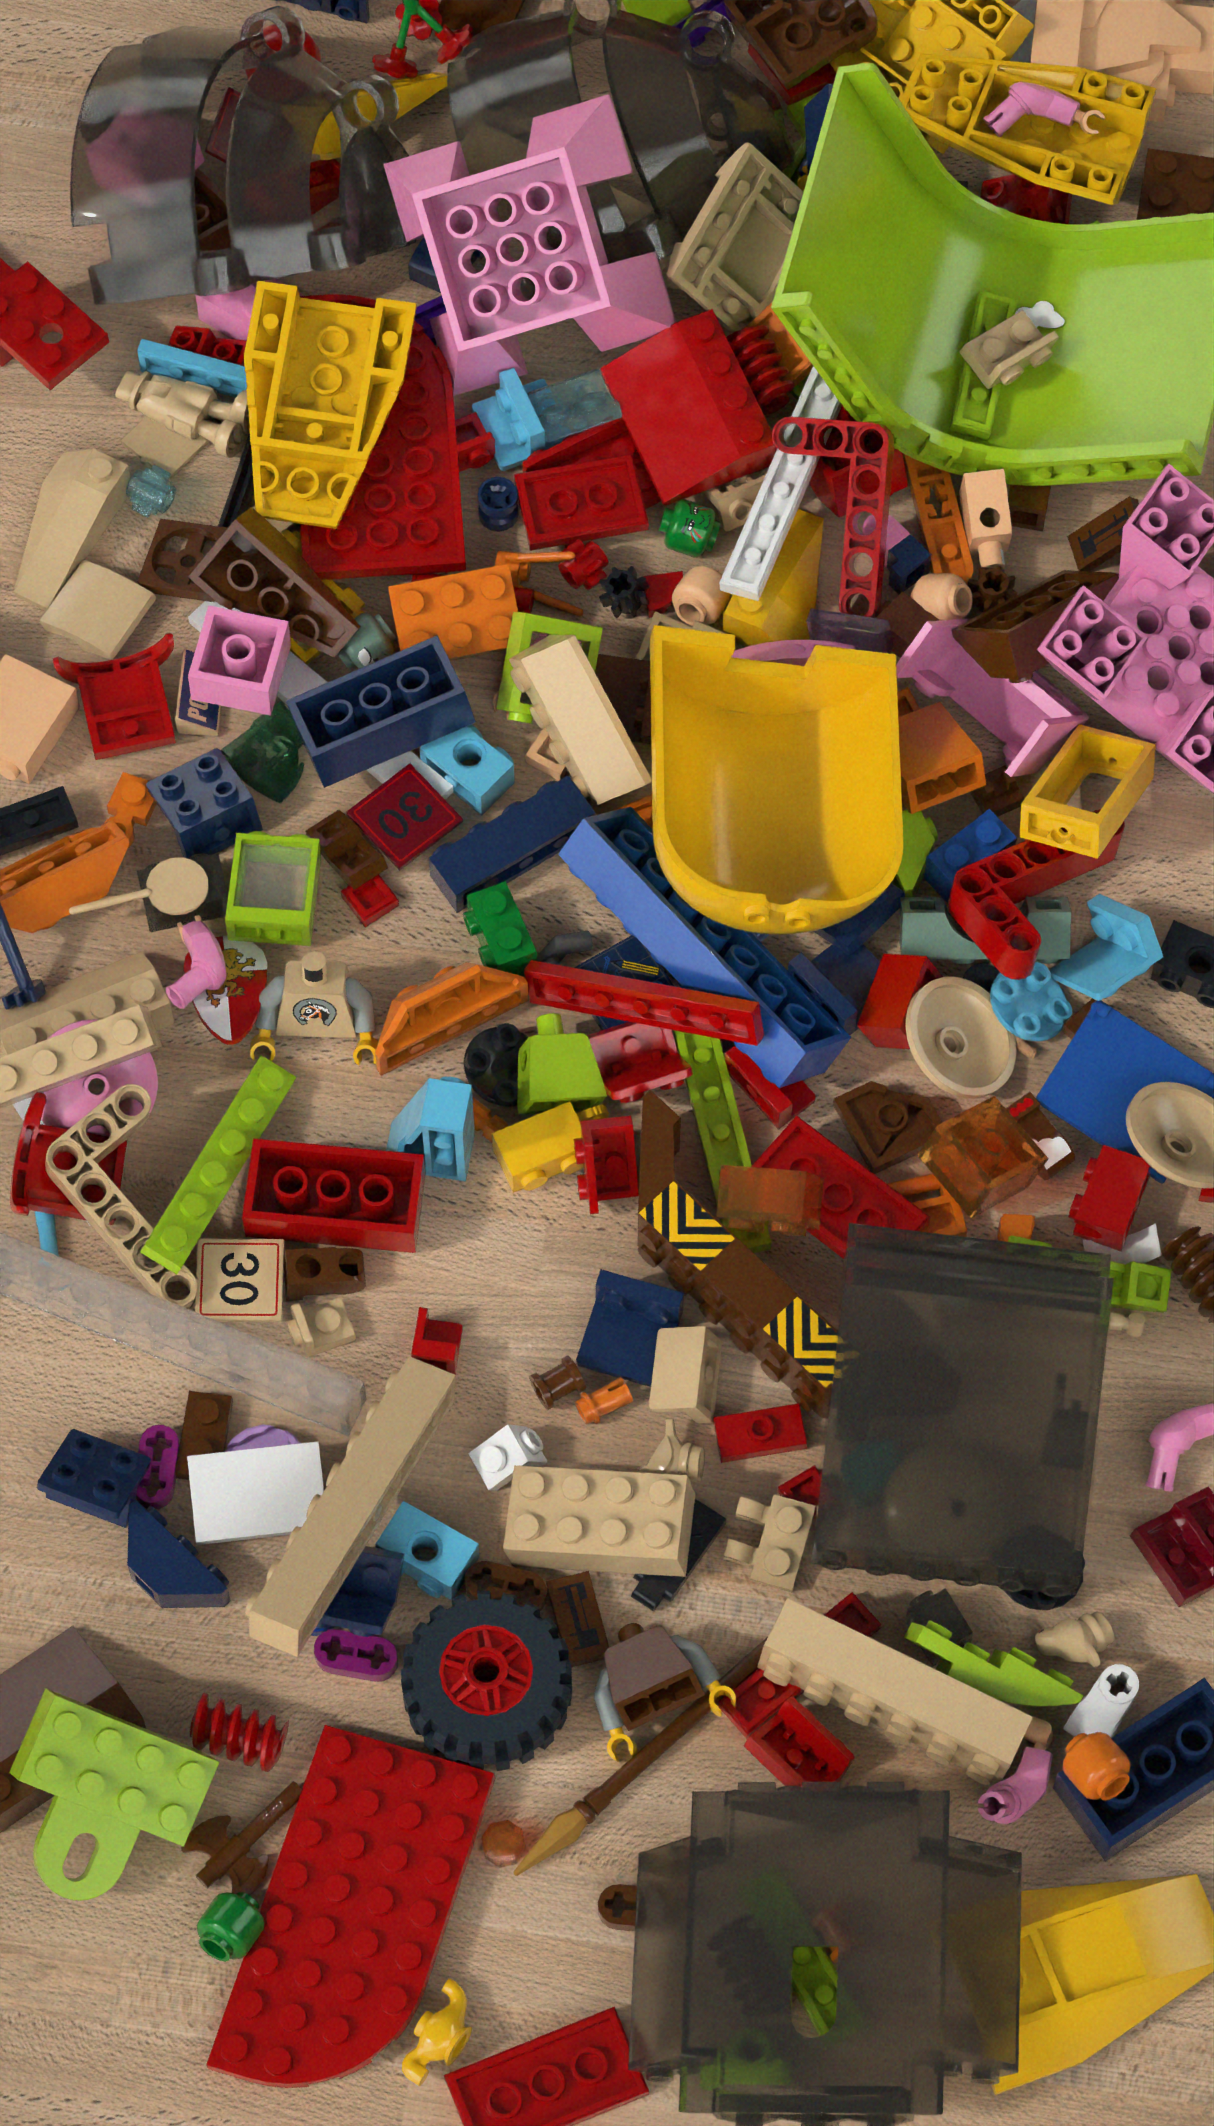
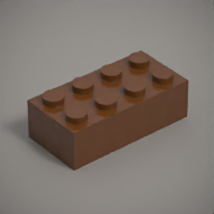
M1148 148L1136 220L1214 212V158Z

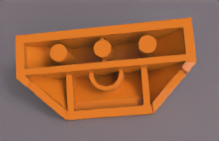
M113 820L103 823L100 827L88 828L68 835L0 870V903L10 928L33 934L39 930L53 927L60 919L70 915V907L97 901L107 896L130 844L127 836Z
M465 962L457 967L448 966L440 970L432 980L420 986L411 985L406 987L391 1002L375 1051L376 1066L380 1076L527 1002L528 983L524 976Z

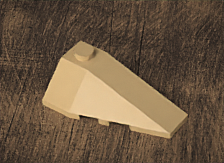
M94 448L62 453L41 486L14 589L16 597L44 611L49 608L82 560L87 558L133 490L127 464Z

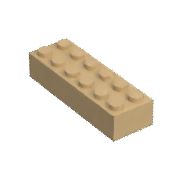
M789 1598L786 1599L764 1644L757 1668L764 1670L763 1675L768 1680L781 1686H787L788 1683L796 1685L805 1690L803 1694L809 1700L823 1706L831 1703L844 1709V1715L850 1720L865 1726L870 1722L885 1729L884 1734L889 1739L902 1745H909L911 1742L926 1749L925 1754L930 1759L943 1765H949L952 1762L967 1769V1776L985 1785H990L991 1782L996 1784L1003 1780L1033 1718L1002 1701Z

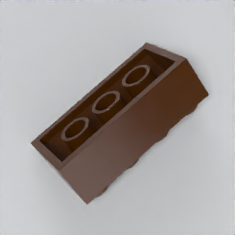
M1063 570L952 629L953 638L991 678L1009 679L1010 683L1027 681L1033 677L1034 671L1052 666L1040 654L1037 648L1080 587L1084 585L1104 601L1118 581L1119 573Z

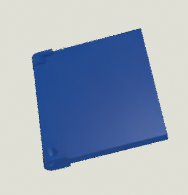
M1096 1000L1091 1004L1090 1011L1035 1098L1042 1107L1102 1146L1106 1145L1141 1157L1130 1139L1126 1126L1127 1108L1137 1092L1153 1083L1175 1082L1196 1088L1214 1099V1073L1116 1011L1102 1000ZM1151 1167L1150 1177L1163 1184L1167 1178Z

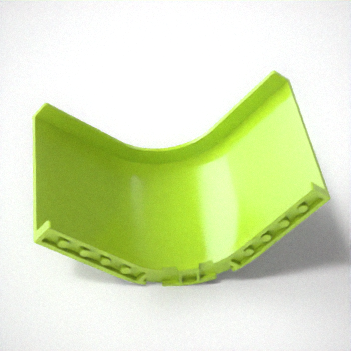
M860 63L838 67L771 309L848 413L857 422H870L886 426L894 436V449H899L900 452L913 459L961 476L964 473L1004 469L1006 484L1047 486L1158 478L1168 464L1183 476L1201 475L1214 420V212L1079 225L1051 223L1009 212L978 197L961 185L946 170L876 64ZM980 289L1017 299L1016 311L1021 307L1033 308L1039 301H1047L1052 304L1054 311L1065 320V323L1058 328L1037 327L1043 337L1053 331L1059 336L1050 349L1053 355L1046 362L1036 368H1033L1031 364L1023 368L1024 372L1021 376L1006 386L1001 382L992 432L988 441L949 430L964 360L959 351L967 343L976 296Z

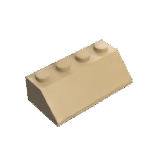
M549 635L508 659L513 667L510 674L515 685L522 693L526 691L533 704L530 707L533 719L541 729L546 728L553 741L549 744L553 756L561 765H566L572 777L571 780L589 804L599 805L652 782L646 767L575 635Z
M141 951L47 989L46 993L37 1002L29 1001L21 1007L16 1005L7 1010L5 1007L0 1008V1047L5 1056L47 1040L57 1030L73 1022L102 1019L138 1004L148 1007L156 1031H159L174 1024L171 1003L155 968Z

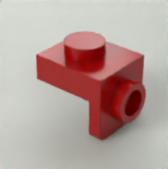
M474 412L456 419L457 445L455 447L458 451L459 472L469 468L477 469L483 467L490 460L494 459V454L496 453L495 439L491 432H486L477 413Z

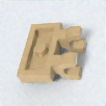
M773 1494L769 1507L755 1500L740 1496L735 1518L763 1525V1533L758 1549L745 1543L728 1539L723 1560L753 1568L750 1576V1581L792 1593L816 1506Z

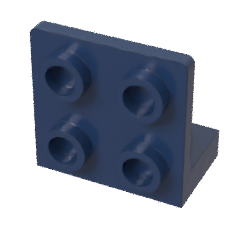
M218 748L146 783L148 792L174 828L183 857L196 863L234 845L236 833L248 834L253 831L263 830L253 796Z
M832 944L812 961H809L802 952L788 962V971L834 1020L851 1035L859 1029L857 1024L880 961L863 944L851 956Z
M600 1269L595 1285L596 1300L576 1358V1364L579 1367L617 1378L621 1377L624 1380L651 1387L658 1330L679 1326L683 1314L684 1293Z
M365 1546L316 1627L326 1628L332 1625L347 1628L351 1633L363 1637L375 1634L381 1635L397 1603L405 1554Z

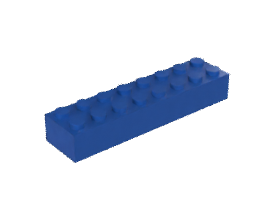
M627 807L582 819L558 855L568 864L571 873L583 880L596 894L597 900L620 919L625 930L632 936L637 937L650 951L654 961L664 966L678 981L680 988L759 1002L765 1036L758 1046L734 1042V1044L759 1066L763 1076L771 1083H775L778 1088L825 1073L852 1037L751 932L735 929L711 920L693 909L676 893L666 879L658 862L653 841V829L632 807Z

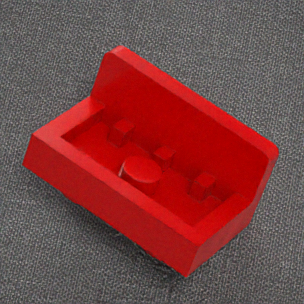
M631 1115L580 1121L581 1138L574 1139L576 1164H584L585 1173L577 1175L579 1200H588L590 1214H599L598 1201L638 1197L634 1130Z
M792 1696L784 1701L778 1713L751 1734L744 1744V1747L807 1808L841 1781L855 1759L854 1754L846 1748L845 1744L823 1726L809 1709L805 1708Z

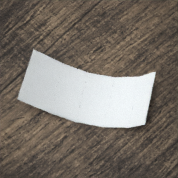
M1156 1223L1128 1235L1122 1252L1100 1245L1092 1240L1082 1239L1085 1256L1122 1264H1127L1131 1261L1144 1264L1161 1256Z

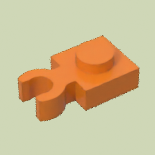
M123 772L107 804L108 814L114 816L107 819L105 823L113 820L125 832L130 843L129 848L135 840L134 824L137 823L146 827L157 803L148 792L146 786L148 780Z

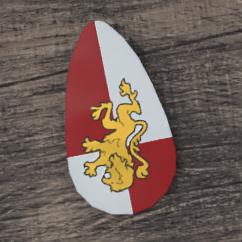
M219 936L215 938L219 942L224 956L226 980L218 990L206 989L192 1000V1003L201 1022L209 1032L222 1043L234 1045L241 1042L247 1036L258 1019L261 1008L259 996L267 986V960L264 952L253 942L230 941L227 936ZM189 952L185 956L184 974L191 970L192 959Z

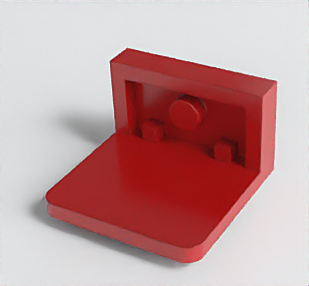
M626 1022L587 1035L604 1082L606 1093L612 1100H619L621 1103L633 1102L641 1099L644 1096V1091L660 1087L661 1090L677 1088L685 1083V1078L693 1075L691 1065L678 1054L672 1030Z

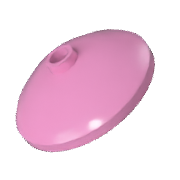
M88 1019L73 1022L60 1028L55 1033H53L49 1038L55 1037L57 1035L76 1029L78 1027L97 1021L99 1019ZM150 1052L44 1092L46 1103L41 1117L42 1122L48 1126L70 1129L117 1089L126 1084L140 1085L147 1090L151 1098V1112L158 1089L157 1070ZM94 1078H99L104 1082L103 1090L96 1094L91 1093L88 1089L89 1082ZM125 1099L119 1104V1108L125 1115L136 1116L143 1110L141 1103L136 1099ZM100 1125L92 1126L86 1132L110 1137L109 1131Z

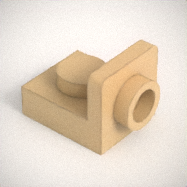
M341 1297L304 1310L301 1309L299 1303L291 1305L293 1320L286 1322L294 1346L302 1344L307 1358L356 1341L355 1332Z

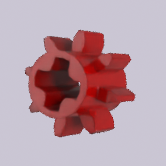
M578 539L561 551L575 553L574 559L564 560L558 565L562 577L574 589H578L583 585L589 591L600 583V579L607 578L606 573L602 569L609 565V561L604 551L595 542L589 541L584 545Z

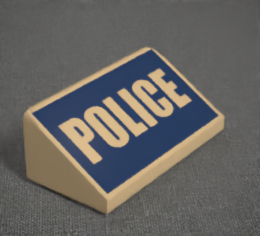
M183 649L175 716L177 733L218 736L222 706L191 700L188 674L195 650Z

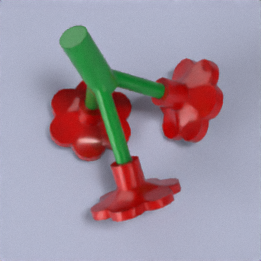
M402 0L403 3L399 4L395 10V15L400 21L397 43L392 44L390 54H376L373 56L372 62L374 63L375 70L387 73L391 77L398 79L405 77L415 78L419 72L416 69L417 64L405 59L407 47L405 46L406 37L415 36L418 40L425 41L431 37L432 30H435V36L443 43L437 52V55H439L437 61L442 65L448 60L454 59L462 51V48L469 43L473 36L471 33L473 27L467 24L453 32L446 24H443V18L438 12L439 2L437 0Z

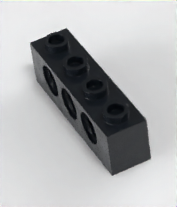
M1173 920L1161 946L1164 957L1154 963L1150 979L1156 981L1160 987L1167 991L1183 992L1195 997L1202 1005L1214 1008V936ZM1201 965L1209 972L1196 973L1190 966Z

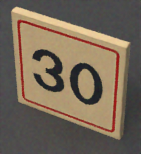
M199 1239L197 1247L196 1281L198 1290L195 1302V1322H282L284 1239Z

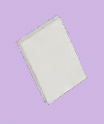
M319 1441L187 1456L196 1545L290 1535L296 1526L302 1527L305 1523L307 1510L313 1497L316 1494L322 1495L324 1492Z

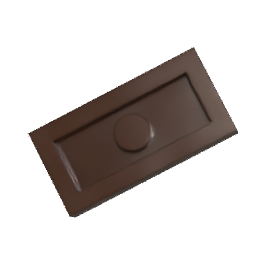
M189 1391L175 1469L176 1478L189 1480L187 1456L225 1452L233 1406L232 1396Z

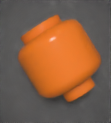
M1102 1732L1088 1735L1081 1733L1066 1746L1067 1754L1063 1760V1771L1084 1797L1092 1800L1102 1799L1106 1801L1116 1797L1124 1790L1130 1779L1128 1774L1131 1762L1108 1734Z

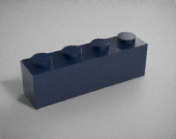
M569 776L564 777L558 782L555 780L547 782L531 798L524 802L516 801L504 809L502 815L488 823L486 821L480 822L473 826L467 835L454 843L447 842L439 846L432 856L429 857L430 877L456 913L467 908V895L504 881L509 883L558 854L582 819L594 816L596 812Z

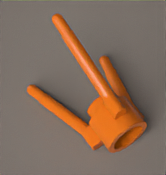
M499 550L495 566L509 564L513 587L527 588L520 584L522 581H529L531 563L572 560L575 558V553H522ZM534 592L535 601L576 616L584 614L581 608L543 593Z

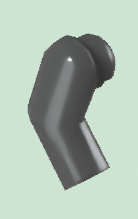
M587 930L556 935L537 955V961L563 966L561 961L567 954L592 950V936Z

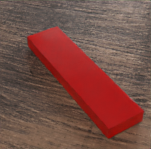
M853 1592L824 1614V1616L868 1637H871L881 1629V1623ZM758 1669L733 1690L736 1696V1707L733 1706L728 1696H725L718 1702V1707L744 1737L748 1739L751 1734L778 1713L784 1701L791 1696L796 1699L805 1690L790 1683L787 1686L778 1685L763 1675L764 1670Z

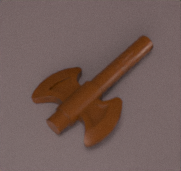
M292 1781L238 1835L234 1834L230 1839L226 1834L227 1827L231 1822V1817L228 1815L210 1818L195 1827L189 1833L184 1847H181V1851L183 1853H205L210 1857L204 1863L205 1867L195 1875L200 1883L208 1889L217 1879L220 1880L227 1874L231 1880V1893L244 1892L251 1895L255 1892L265 1877L269 1857L263 1854L251 1859L246 1854L250 1851L249 1848L298 1802L303 1789L296 1782Z

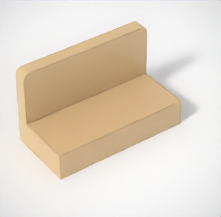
M706 1326L661 1328L658 1330L649 1408L653 1412L684 1411L697 1424L713 1423L723 1342Z

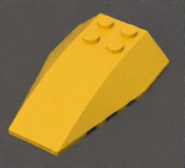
M257 281L244 352V366L247 384L246 392L252 450L255 510L262 517L270 520L337 529L404 382L417 308L416 303L376 298L375 308L300 298L297 286Z

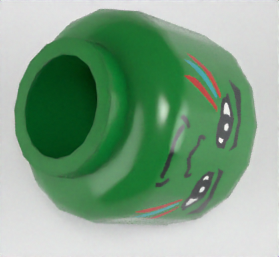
M681 499L676 503L673 510L665 508L658 531L665 533L664 544L668 549L698 558L704 551H712L721 522L715 520L716 515L712 508L687 499Z

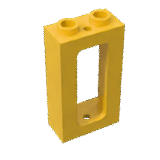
M1078 724L1021 803L1020 838L1098 859L1154 778L1156 744ZM1090 773H1098L1121 779V782L1099 813L1066 805L1085 777Z

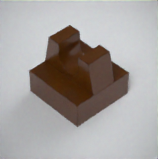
M1006 765L985 774L986 786L970 791L982 814L990 809L998 817L1021 807L1024 796L1018 787L1016 778L1010 777L1005 773L1007 770Z

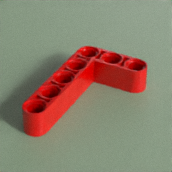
M784 417L775 424L772 431V441L781 452L851 459L839 611L848 622L854 624L870 622L874 619L877 610L880 608L882 599L895 444L894 436L890 429L877 423ZM792 424L798 425L802 430V440L795 447H790L784 440V432ZM832 427H837L843 437L842 444L835 450L828 449L824 443V435ZM872 430H877L883 437V445L876 453L868 452L864 446L865 436ZM868 471L875 472L880 481L879 488L872 494L865 493L860 483L862 476ZM864 512H870L876 519L875 530L869 535H863L857 527L858 518ZM861 553L868 554L873 561L872 570L866 576L859 575L854 569V560ZM858 593L866 596L869 601V610L862 617L856 616L850 606L852 598Z
M1101 809L1095 810L1093 812L1099 813ZM1124 821L1098 859L1039 842L1025 840L961 868L957 871L947 903L949 913L1001 974L1016 980L1027 978L1034 969L1041 945V936L1015 904L1025 900L1026 897L1035 896L1113 861L1117 855L1125 828Z

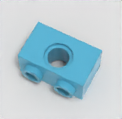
M472 724L420 747V760L452 784L453 793L481 816L515 783L514 761L512 757L501 747L496 746L494 748L487 743L480 731ZM468 759H473L479 762L474 766H465L462 764L463 761Z
M405 1501L401 1503L375 1544L376 1548L404 1553L401 1576L404 1573L417 1580V1586L434 1598H440L443 1595L452 1600L451 1598L456 1596L465 1582V1574L468 1568L477 1563L480 1558L479 1543ZM424 1547L432 1548L437 1552V1555L432 1560L426 1562L419 1561L414 1557L415 1552Z

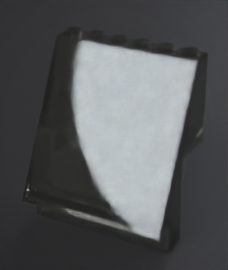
M849 1223L844 1253L833 1375L824 1423L810 1564H819L829 1570L860 1569L877 1576H884L889 1573L909 1575L911 1578L919 1581H930L933 1579L951 1580L961 1586L992 1585L1009 1592L1025 1589L1041 1591L1051 1597L1075 1596L1082 1569L1114 1278H1109L1111 1254Z

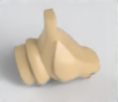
M667 1418L665 1421L664 1439L648 1463L637 1472L687 1475L690 1482H701L705 1465L704 1447L694 1446L693 1443H685L683 1445L677 1437L674 1419Z
M1098 1611L1092 1614L1085 1613L1078 1620L1064 1619L1053 1627L1038 1630V1633L1035 1635L1037 1649L1042 1655L1059 1656L1069 1662H1088L1093 1667L1100 1665L1098 1653L1105 1651L1106 1647L1114 1642V1633L1110 1623Z

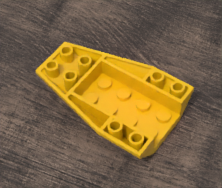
M920 53L900 102L918 129L962 153L1035 184L1106 204L1116 205L1119 204L1138 155L1156 94V88L1082 67ZM1020 81L1053 89L1079 102L1080 111L1097 110L1105 116L1103 120L1095 115H1090L1086 121L1087 126L1099 133L1086 134L1082 131L1080 123L1075 121L1069 127L1042 116H1033L1032 114L1028 116L1024 114L1001 137L994 133V129L991 130L983 118L988 116L1009 97V87Z
M1197 1874L1014 1891L927 1923L943 1965L947 1966L950 1964L981 2040L982 2045L978 2053L995 2095L1083 2063L1214 1972V1913Z

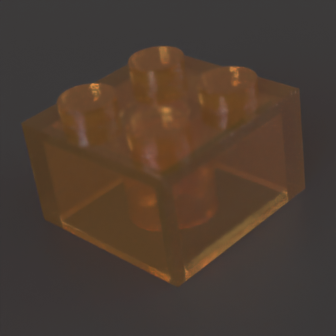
M995 1096L937 1125L917 1154L970 1218L1027 1189L1049 1159Z
M721 1165L716 1217L729 1221L728 1228L738 1229L741 1232L764 1233V1226H771L772 1232H779L781 1235L806 1237L807 1229L819 1230L824 1178L807 1171Z

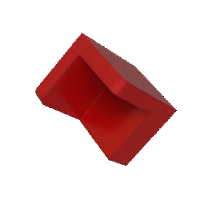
M419 1307L411 1357L456 1375L463 1326L460 1323L429 1319L428 1308Z

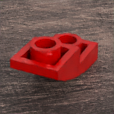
M176 325L168 346L244 366V352L247 340L216 338L210 328Z

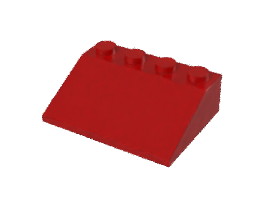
M713 309L672 324L670 328L662 330L600 368V373L663 506L770 467L777 450L772 441V431Z

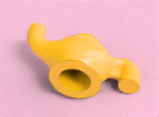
M451 1978L446 1981L442 1988V1992L449 1997V2005L434 2014L426 2011L422 2015L414 2029V2035L419 2037L418 2045L402 2061V2072L406 2078L418 2086L423 2084L429 2074V2070L426 2069L427 2064L430 2061L445 2060L447 2066L452 2065L463 2051L472 2032L471 2026L464 2027L467 2006L465 1992Z

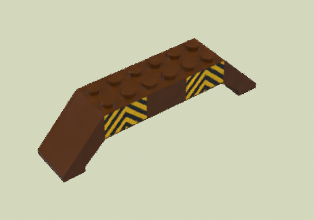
M649 1090L643 1096L637 1242L640 1256L650 1266L655 1268L658 1265L669 1275L668 1280L676 1291L684 1293V1296L687 1294L692 1296L700 1304L699 1309L708 1321L714 1325L720 1323L731 1333L729 1335L730 1339L739 1350L746 1354L751 1352L761 1361L760 1366L770 1379L777 1383L781 1380L793 1391L791 1393L793 1399L805 1411L810 1412L813 1410L821 1418L950 1414L957 1407L962 1377L931 1348L923 1355L861 1353L675 1180L674 1156L680 1151L681 1117L654 1092Z

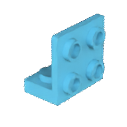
M1102 894L1096 895L1087 902L1092 916L1090 923L1098 937L1072 954L1070 959H1065L1050 969L1051 977L1054 980L1098 1001L1112 996L1118 988L1135 976L1145 973L1151 965L1164 957L1150 917Z

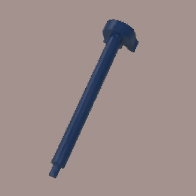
M0 903V943L18 985L1 998L7 1010L16 1005L21 1007L29 1001L37 1002L46 993L41 979L31 980Z

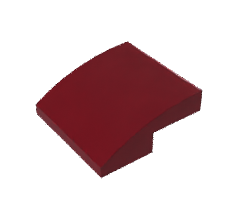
M1208 1486L1176 1502L1170 1511L1136 1527L1130 1535L1178 1607L1193 1601L1214 1588V1493Z

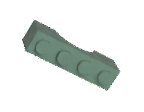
M900 897L899 946L902 955L927 956L931 962L934 960H951L958 964L973 963L976 959H988L951 916L942 897ZM1026 897L1019 910L1041 936V945L1036 962L1052 964L1058 962L1059 959H1070L1071 908L1068 897Z

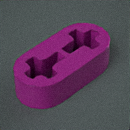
M154 1425L147 1428L139 1442L138 1453L151 1458L150 1467L139 1483L136 1494L138 1503L144 1508L151 1505L156 1510L161 1509L170 1503L174 1495L176 1484L175 1469L180 1443L176 1432L169 1426ZM158 1438H165L167 1446L171 1448L163 1449L161 1462H156L153 1447L149 1445H156ZM153 1472L159 1473L160 1486L165 1489L157 1490L155 1496L150 1497L148 1496L147 1489L143 1488V1486L151 1485Z
M330 1629L320 1634L314 1644V1655L318 1666L330 1674L382 1682L389 1679L398 1667L397 1651L394 1645L382 1637H363L355 1635L350 1631ZM333 1642L340 1643L341 1651L352 1653L353 1655L338 1654L335 1661L328 1660L327 1652L323 1651V1648L330 1649ZM376 1650L384 1651L385 1659L389 1660V1663L382 1662L379 1669H374L371 1666V1660L360 1658L359 1655L373 1657L376 1654Z

